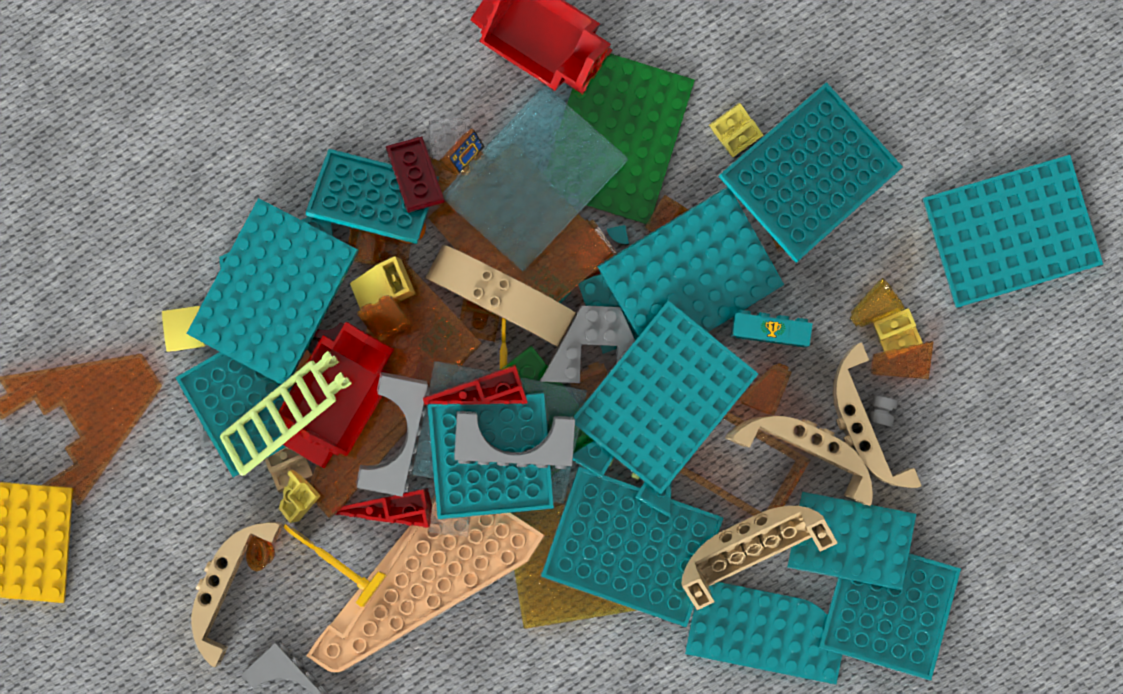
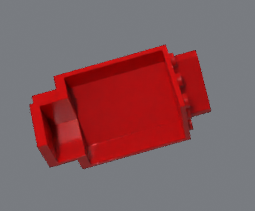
M483 0L470 21L482 29L480 43L555 91L563 83H566L581 94H584L590 80L594 79L602 67L603 60L613 51L610 48L611 44L596 35L600 23L565 0Z
M345 322L335 341L323 335L307 363L309 361L318 363L322 356L329 351L332 357L335 356L338 359L339 363L329 367L322 373L327 384L332 383L340 372L345 378L348 377L352 384L334 394L336 401L283 444L285 447L324 469L333 454L339 456L341 453L348 456L382 398V395L377 393L381 372L388 373L383 368L394 351L392 347L382 343L349 322ZM309 371L302 377L318 405L327 399L312 371ZM295 383L289 393L300 413L305 417L312 410L297 383ZM284 401L278 412L289 430L297 422Z

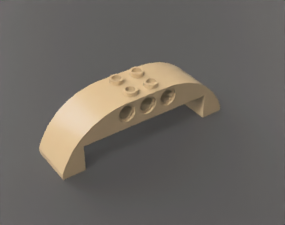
M446 245L441 246L425 277L426 280L456 293L557 347L576 312L543 293Z
M862 342L851 347L840 361L833 382V400L838 415L836 422L839 429L844 430L846 434L843 437L844 441L861 457L868 472L880 481L899 487H921L922 485L915 468H908L896 474H891L848 371L849 368L869 361ZM847 405L852 409V413L849 416L844 412V408ZM854 423L859 426V431L856 434L852 431ZM862 441L867 446L865 451H861L859 448V444Z
M764 415L743 421L731 429L725 436L726 439L749 448L758 429L853 474L844 496L871 506L873 497L871 478L861 457L847 443L834 437V432L825 428L818 429L816 428L817 424L803 419L801 421L785 416ZM795 427H797V433H796V434L794 433Z
M802 506L776 507L725 529L706 541L688 562L681 584L695 608L699 610L714 603L709 586L811 537L820 552L837 544V541L823 515L817 511Z
M281 522L260 523L243 528L223 543L213 560L208 561L204 572H207L205 578L200 579L196 587L199 591L193 604L191 625L198 650L212 667H217L221 664L228 647L207 637L253 535L271 543L276 542L284 525ZM222 558L227 559V567L222 566ZM215 575L218 576L220 580L218 585H216L213 581V577ZM206 593L211 595V602L206 601Z

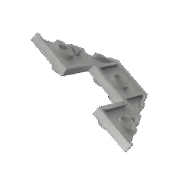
M580 306L575 319L571 322L569 330L559 344L540 382L580 383L581 344L617 346V364L635 342L621 308Z

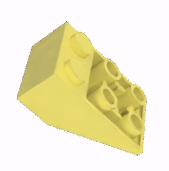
M396 256L377 264L350 283L364 318L415 295L404 264Z

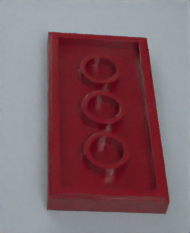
M422 136L386 146L407 213L445 203Z

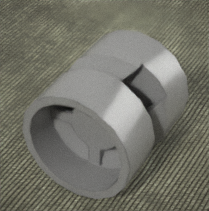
M874 395L872 402L874 410L870 411V423L893 427L895 417L892 414L896 412L899 401Z

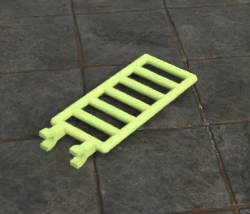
M329 351L322 356L318 363L309 361L221 433L220 438L240 475L244 476L331 406L336 401L334 394L352 384L349 378H345L341 372L332 383L327 384L322 373L329 367L339 363L338 359L335 356L332 357ZM309 371H312L327 398L319 405L302 378ZM295 383H297L312 410L305 417L302 416L287 390ZM280 395L284 398L297 422L289 430L273 403ZM266 406L282 433L274 442L258 414ZM251 419L254 421L267 445V448L260 453L256 450L243 426ZM236 431H238L252 457V460L246 465H243L229 439Z

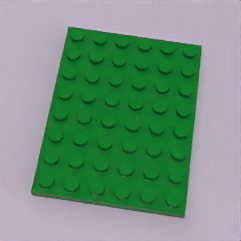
M614 54L607 56L603 60L602 67L594 79L590 80L584 94L572 88L540 191L650 225L695 80Z

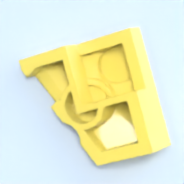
M290 470L288 472V476H290L288 486L284 487V496L280 502L279 510L289 523L299 522L319 499L320 494L301 475L294 470Z

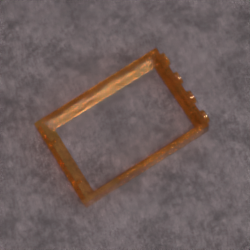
M730 412L723 417V419L735 426L744 421ZM758 429L755 436L757 439L795 460L767 509L769 510L786 504L811 460ZM683 467L679 473L752 516L761 513V511L688 468Z

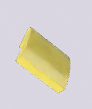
M738 103L708 125L731 157L736 156L763 136L741 103Z
M200 306L162 311L167 352L205 347L203 342L186 334Z
M909 308L873 322L887 360L923 346Z

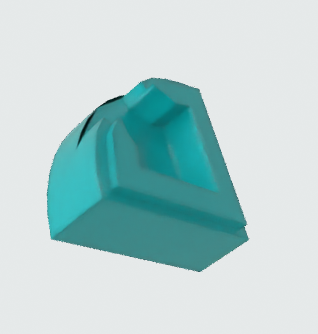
M625 225L607 228L608 235L615 242L624 245L629 244Z

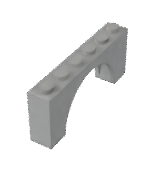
M381 372L377 393L394 401L405 414L407 420L406 438L400 450L389 460L376 465H360L356 486L360 489L403 497L404 491L407 492L409 480H406L407 475L412 472L413 468L411 457L417 451L416 436H420L422 425L419 424L420 418L424 417L426 406H423V397L429 396L430 387H428L427 381Z
M457 411L454 459L458 460V463L470 464V461H478L480 465H489V462H497L499 466H509V463H517L519 467H528V464H536L538 468H548V465H555L557 469H567V466H572L575 419L574 417L554 416L551 430L540 444L523 452H507L494 447L484 438L478 427L477 412Z
M274 643L241 674L254 689L268 680L289 679L304 686L311 694H329L322 685L318 686L314 682L315 677L309 671L305 672L301 668L302 663L296 657L292 658L288 654L290 650L283 643Z

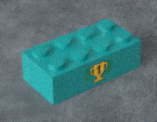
M739 310L733 316L730 337L807 348L810 346L813 323H808L809 319L797 318L793 321L789 320V316L778 315L776 318H772L768 313L759 312L757 315H751V311Z

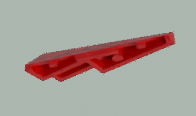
M516 364L423 397L425 405L528 403Z
M425 488L403 493V497L392 495L335 507L332 510L334 515L428 528L431 524L432 503L429 489Z

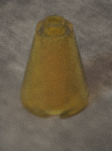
M882 278L851 311L852 316L850 319L856 327L858 325L864 327L902 311L905 306L898 295L894 293L889 283Z

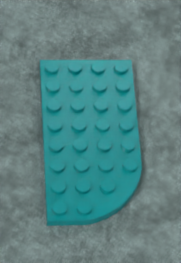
M717 582L709 586L714 603L699 610L694 606L685 654L837 685L842 654L818 648L827 614L812 602L787 595Z

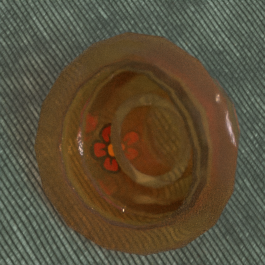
M254 536L246 549V561L251 570L261 571L267 564L273 561L275 548L271 542Z

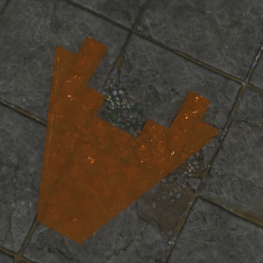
M143 354L1 376L0 382L7 394L0 398V419H5L33 400H35L43 415H47L59 406L62 407L80 436L79 439L65 447L74 464L42 485L73 488V499L79 506L162 388V384Z

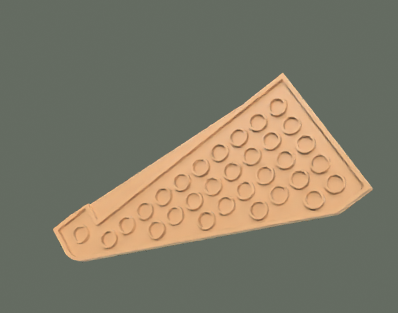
M434 495L431 499L432 515L430 527L423 528L413 525L407 528L367 578L370 581L378 571L386 575L366 605L360 607L356 604L358 597L363 591L359 588L334 621L320 635L307 654V657L327 671H345L529 562L545 535L512 513L438 519L436 496Z

